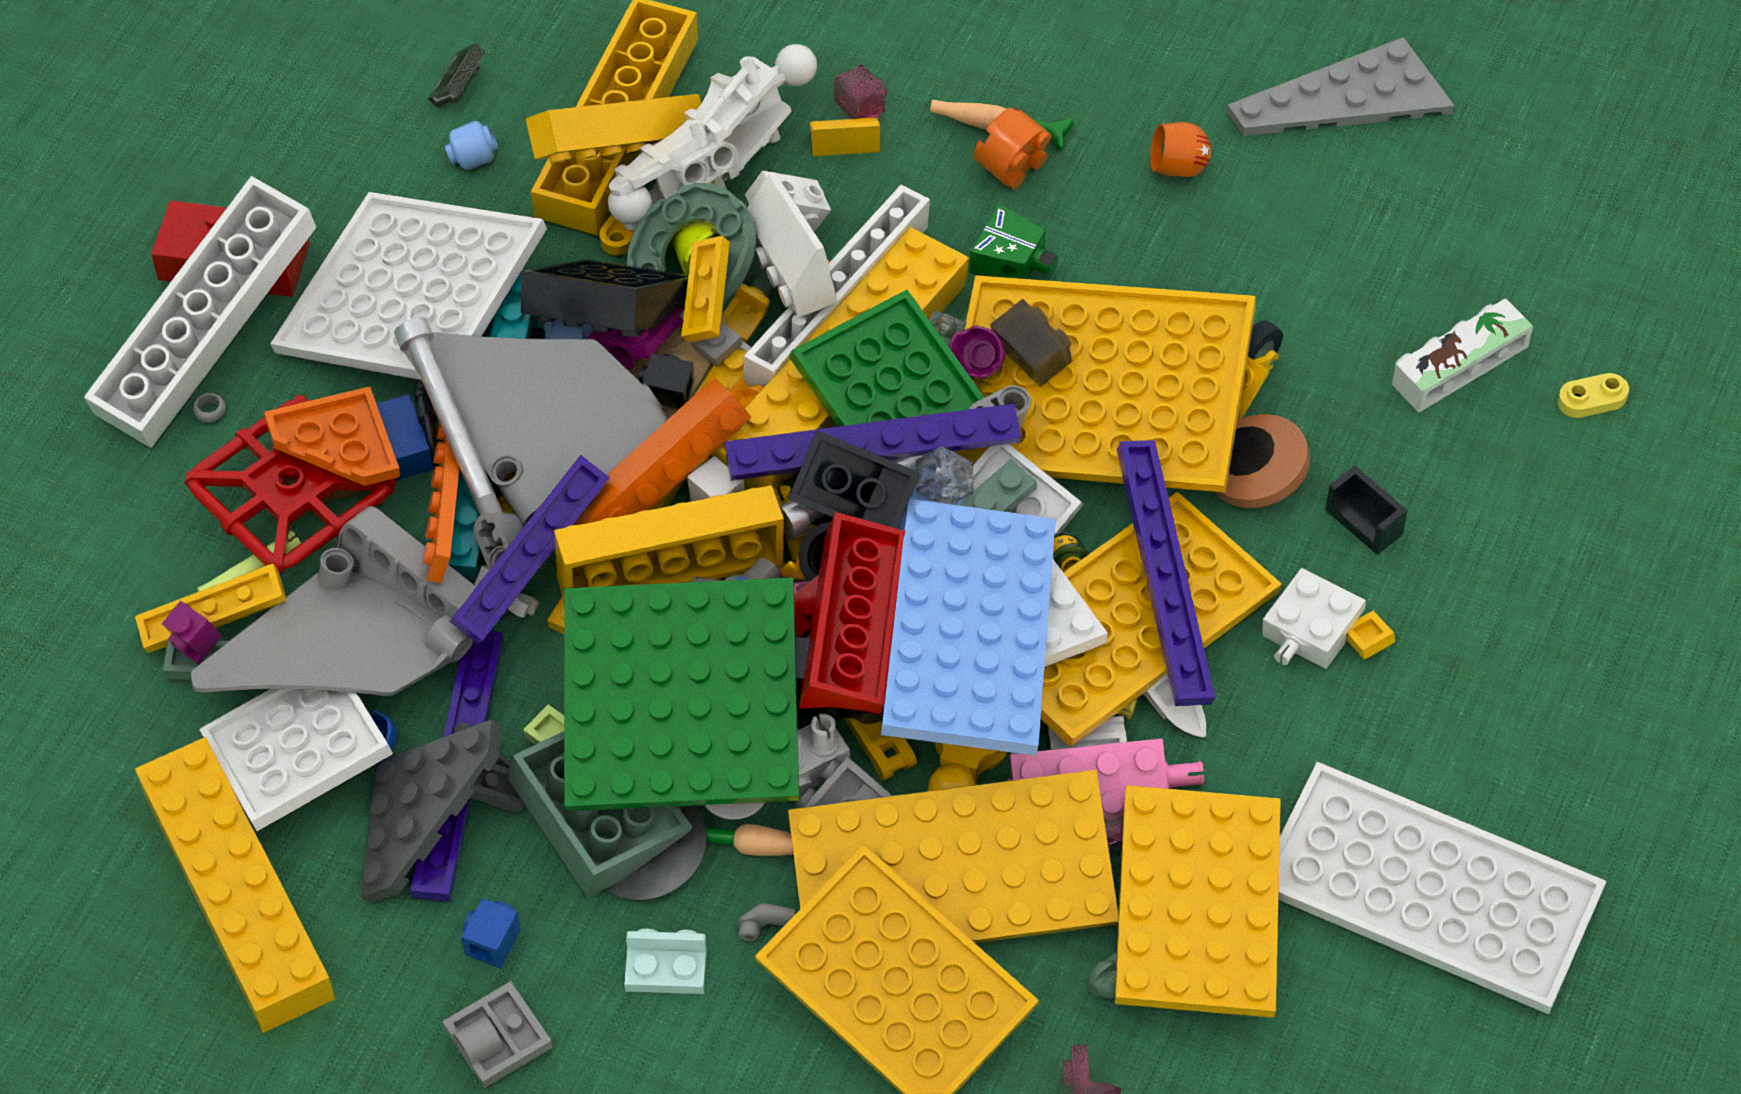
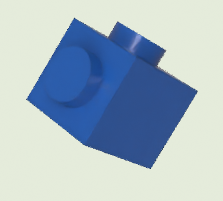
M482 898L475 911L471 910L468 913L463 925L464 933L461 938L465 955L501 969L521 931L518 911H515L512 906L505 902H491Z

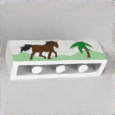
M1506 298L1495 305H1487L1478 315L1470 320L1460 321L1448 333L1439 338L1433 337L1421 349L1400 357L1395 364L1392 385L1418 412H1421L1528 348L1533 325Z

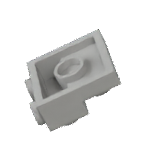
M846 757L842 762L835 758L821 774L826 780L817 791L810 787L795 805L799 808L890 797L892 795L849 757Z

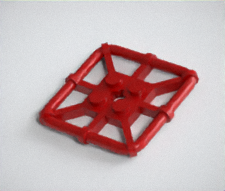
M296 395L295 399L283 403L276 409L311 400L307 399L306 395ZM263 417L248 429L241 428L235 433V438L199 462L191 471H188L185 475L184 484L189 488L192 495L221 523V528L227 535H234L265 566L274 564L279 573H284L285 569L299 564L334 537L338 538L343 525L368 506L376 508L384 502L389 495L395 492L396 481L395 479H390L364 486L280 450L273 449L269 452L257 440L268 432L265 417ZM243 449L249 450L258 459V461L244 471H213ZM285 477L289 479L298 478L297 483L289 486L284 485L283 479ZM206 486L244 487L253 498L231 513ZM336 490L373 491L338 517L321 502ZM264 508L278 520L274 553L243 525ZM311 510L326 526L286 554L290 523Z

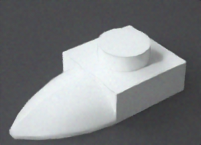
M1168 673L1143 693L1163 720L1168 718L1176 727L1193 736L1201 738L1206 736V719L1202 705L1175 707Z

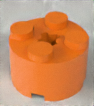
M1010 107L991 122L986 129L990 133L985 143L979 139L973 153V159L1004 185L1015 190L1021 185L1025 179V173L1031 167L1037 170L1044 164L1048 157V153L1044 150L1052 136L1017 107L1016 110Z

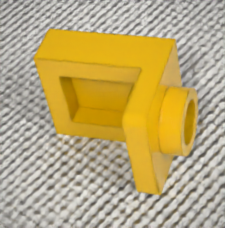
M742 283L736 291L735 297L724 311L728 327L737 333L746 344H748L766 317L770 299L760 289L753 286L748 287Z

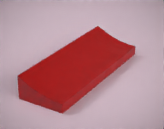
M838 512L834 513L824 539L799 708H846L880 715L885 702L903 540L906 531Z

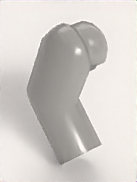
M759 904L740 916L737 924L738 928H740L739 936L745 941H754L760 935V929L767 924L785 926L795 915V910L772 904Z

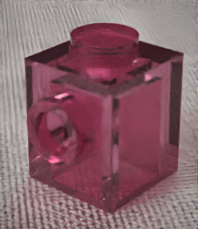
M863 64L834 78L835 101L851 119L876 118L885 112L886 87L881 79L875 78Z

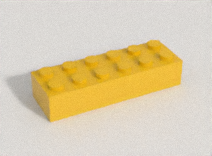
M770 485L554 530L556 573L563 599L564 588L692 582L695 576L708 579L728 577L747 572L760 557L769 560L776 566L783 565L784 518L773 487Z

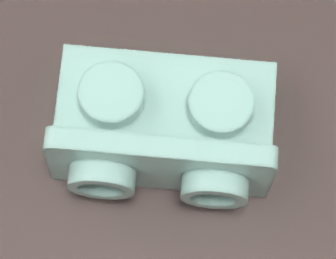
M648 928L627 932L625 992L704 994L707 961L705 934H699L692 930H680L676 933L658 932Z

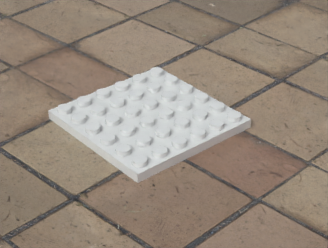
M368 192L270 345L277 354L421 379L412 363L400 349L393 333L394 330L408 320L425 317L433 332L482 336L547 230L543 219Z

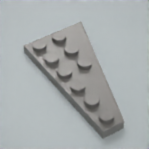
M1404 37L1230 103L1227 107V114L1242 136L1282 133L1288 127L1305 126L1306 130L1318 129L1319 124L1336 123V127L1387 122L1393 116L1409 115L1410 119L1423 118L1424 113L1440 112L1441 116L1453 115L1455 105Z

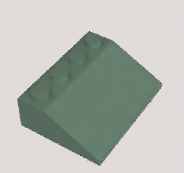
M564 731L512 755L508 774L509 782L588 898L619 883L692 829L691 824L678 806L566 811L564 807Z

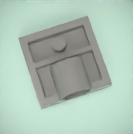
M511 981L442 1021L445 1031L484 1088L553 1048L552 1040Z

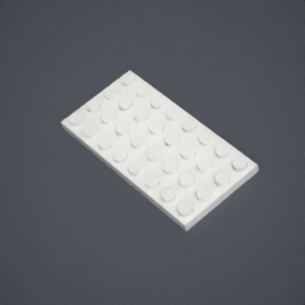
M1319 762L1316 763L1280 835L1278 900L1546 1014H1549L1606 884V881Z

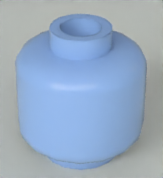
M472 121L453 129L449 134L450 144L445 146L451 163L453 165L459 163L467 171L492 162L495 155L494 151L498 150V144L490 126H483L478 121Z

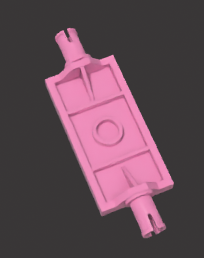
M1163 738L1037 751L1036 756L1019 753L1009 755L1011 778H1007V781L1097 770L1104 822L1123 820L1126 785L1165 789L1195 785L1204 786V775L1188 776V773L1204 771L1202 761L1168 765L1167 761L1165 762Z

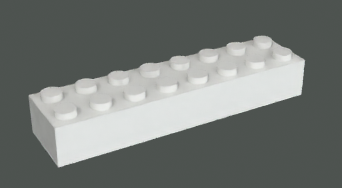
M251 176L86 393L84 398L92 412L152 448L316 229L309 208Z

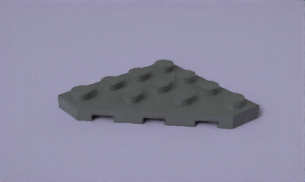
M491 719L392 756L376 764L361 898L374 903L401 893L409 882L405 875L418 858L422 861L426 859L442 837L438 832L450 814L457 816L475 792L471 786L483 769L489 772L497 762L501 737L500 724Z

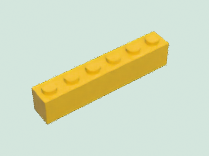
M699 94L547 110L526 118L535 160L549 158L550 163L553 164L570 160V155H575L576 160H584L597 156L596 152H601L602 157L622 153L621 149H626L627 154L641 152L640 148L649 143L654 146L686 122L684 112L691 108L697 110L701 105Z

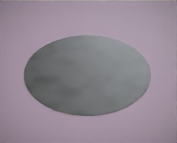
M678 806L692 826L690 832L631 875L605 890L625 899L647 900L666 895L683 885L699 867L706 849L707 834L705 824L695 806Z

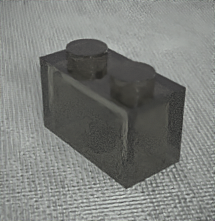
M1022 299L992 322L990 327L1004 342L1005 353L1041 387L1073 362L1069 348L1072 343L1063 330L1060 328L1054 330L1048 324L1047 316L1039 307L1035 306L1032 308Z

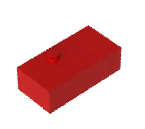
M169 201L151 253L158 280L171 282L227 207ZM309 238L267 294L293 297L309 248Z

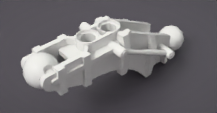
M788 45L778 53L775 66L772 68L755 57L746 56L740 60L741 69L735 76L728 77L717 73L710 77L711 84L706 97L697 110L691 108L684 112L686 122L654 146L648 143L641 147L642 153L627 167L622 164L614 169L617 176L609 184L611 192L608 197V208L613 217L623 223L627 230H635L640 220L659 199L665 201L670 196L678 193L677 188L694 183H710L727 189L724 183L726 179H733L740 175L739 171L744 169V165L762 147L764 148L767 143H776L780 140L781 137L777 128L792 111L789 105L781 101L777 88L784 83L789 86H803L814 78L817 70V58L811 49L805 45ZM655 179V187L648 192L644 185Z

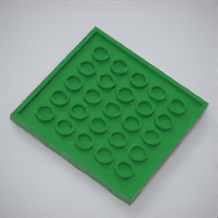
M793 577L564 588V807L566 811L800 801Z

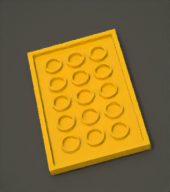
M1125 786L1114 1004L1274 1018L1276 1013L1280 798Z
M864 844L755 956V960L901 1094H955L1039 1005V1000Z

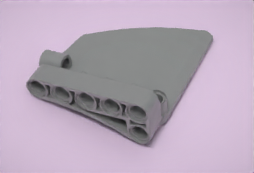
M433 332L434 338L429 342L484 469L524 526L580 455L607 475L669 419L647 384H641L598 341L593 339H517ZM403 351L418 372L410 352ZM517 472L512 480L504 481L508 474Z
M368 506L343 525L338 536L337 548H331L321 555L319 572L288 595L286 597L287 601L274 606L192 670V688L197 692L245 689H309L381 696L395 695L450 662L458 661L470 649L473 640L449 621L476 586L449 565L446 568L442 583L427 581L428 565L422 564L425 546L380 510Z

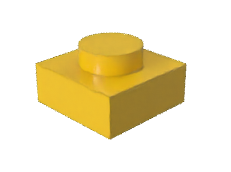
M1371 611L1356 620L1346 634V641L1365 660L1395 643V635L1386 623L1374 611Z

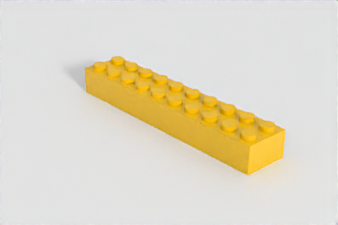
M910 227L806 342L906 289L930 322L933 323L966 286L969 257ZM789 360L745 408L751 415V418L726 441L838 426L793 362ZM724 442L711 454V458L717 457L728 467ZM798 472L742 480H744L745 490L772 485L773 489L776 488L780 497V486Z

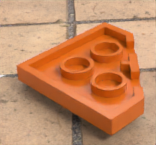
M370 387L264 412L265 422L273 446L277 450L364 486L400 477L399 466Z

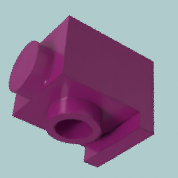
M181 600L162 622V625L171 634L168 638L171 646L198 665L222 637L205 617Z

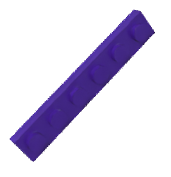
M580 455L449 622L479 645L554 550V530L573 525L610 477Z

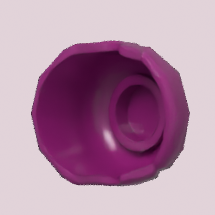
M973 325L962 332H956L948 346L972 380H983L996 374L1004 364L1006 357L1004 342L994 330L982 326Z

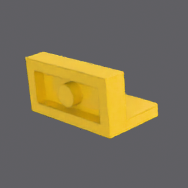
M878 117L810 122L813 156L880 152V123Z

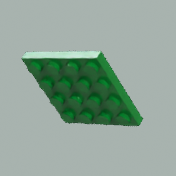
M907 289L793 349L789 355L790 360L838 427L969 410L972 404L985 398Z

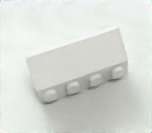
M775 172L768 174L747 207L755 225V256L761 268L767 267L766 272L773 288L779 286L778 291L784 306H791L798 318L837 303L838 300L823 245Z

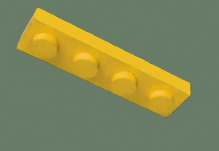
M270 564L136 615L135 619L143 648L148 653L167 647L168 638L171 634L162 625V622L180 600L205 617L217 628L285 602L287 599L279 571L274 564Z

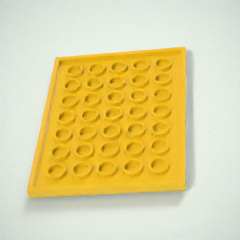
M975 275L964 330L973 325L994 330L1004 342L1006 357L1004 364L996 374L987 379L973 380V382L984 397L1011 385L1022 387L1028 392L1031 404L1025 422L1020 428L1022 438L1020 443L1010 445L1051 478L1124 484L1116 450L1119 442L1155 440L1166 488L1226 493L1257 304L1256 297L1251 295ZM988 447L953 451L943 455L948 469L970 471Z

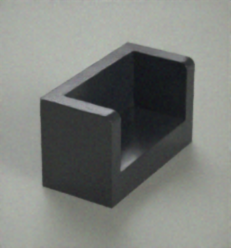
M1353 466L1329 486L1325 510L1375 554L1381 553L1403 535L1408 510L1357 466Z

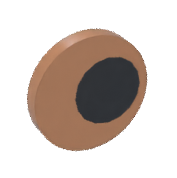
M1271 414L1253 415L1237 420L1226 493L1215 492V494L1226 503L1242 508L1269 506L1292 494L1305 479L1311 460L1307 441L1299 427L1286 418Z

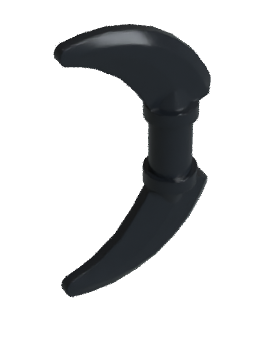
M416 379L417 391L414 394V400L418 407V423L424 427L426 443L430 448L431 463L433 469H435V466L438 467V464L433 463L436 450L433 423L436 421V415L433 412L432 403L422 380Z

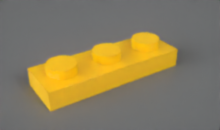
M723 236L692 242L681 337L689 343L719 337L730 246V242Z

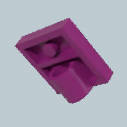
M677 306L656 328L643 330L641 336L620 335V330L613 329L608 332L593 331L587 339L598 341L619 363L629 370L641 358L649 359L651 354L683 322V319L680 317L683 307Z

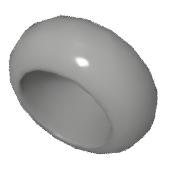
M206 393L199 396L193 404L195 417L204 423L216 422L226 412L224 399L214 393ZM214 403L218 405V408L213 412L205 413L201 411V408L206 404Z

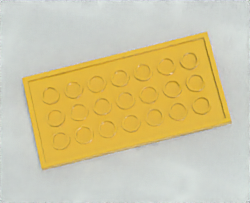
M1176 492L1169 497V502L1202 643L1205 648L1280 592L1282 583L1179 492ZM1133 523L1063 572L1108 633L1106 644L1044 667L1041 720L1070 747L1149 690L1167 674Z
M1097 770L788 810L800 909L864 844L974 943L1118 925L1119 914Z

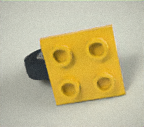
M1267 320L1256 323L1252 328L1237 420L1243 418L1269 375L1270 370L1273 368L1274 360L1279 358L1277 352L1282 343L1283 333L1276 325Z

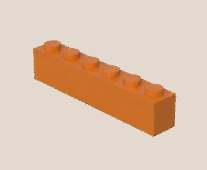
M714 377L607 474L610 478L573 525H582L601 521L605 518H615L635 514L643 510H650L751 418V415Z

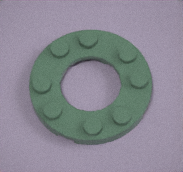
M694 183L677 188L678 193L670 196L665 201L659 199L640 220L630 241L627 265L666 271L664 258L667 246L673 236L684 226L693 222H710L715 225L720 236H723L730 242L724 303L740 288L753 261L756 246L753 218L744 203L721 186L710 183ZM686 298L678 305V307H683V311Z

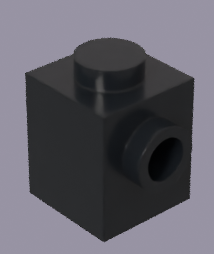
M652 353L648 366H642L638 381L641 384H647L661 405L680 409L689 401L694 385V362L681 360L679 357L671 354L658 355Z

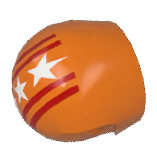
M1188 122L1159 124L1156 127L1150 148V167L1153 172L1167 177H1193L1200 174L1206 168L1211 157V144L1206 133L1199 126ZM1163 142H1164L1163 156H1161V154H1162V146H1163Z

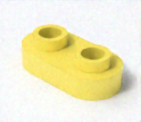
M1613 373L1570 381L1560 389L1558 407L1565 415L1573 418H1582L1617 410L1626 403L1629 385L1623 377Z

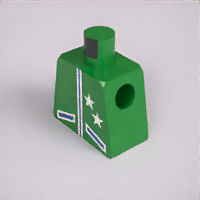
M999 205L970 251V273L979 276L1028 279L1033 270L1036 269L1051 275L1057 265L1058 255L1045 251L1046 232L1043 228L1010 209Z

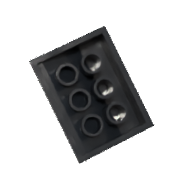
M591 259L522 270L521 313L535 315V320L540 322H554L556 319L563 320L564 326L581 327L584 324H589L593 331L608 332L618 329L622 336H641L643 330L656 328L686 298L689 275Z

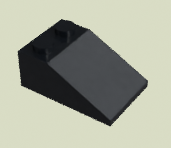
M816 430L788 499L833 518L835 512L899 529L908 502L913 495L921 474L918 471Z

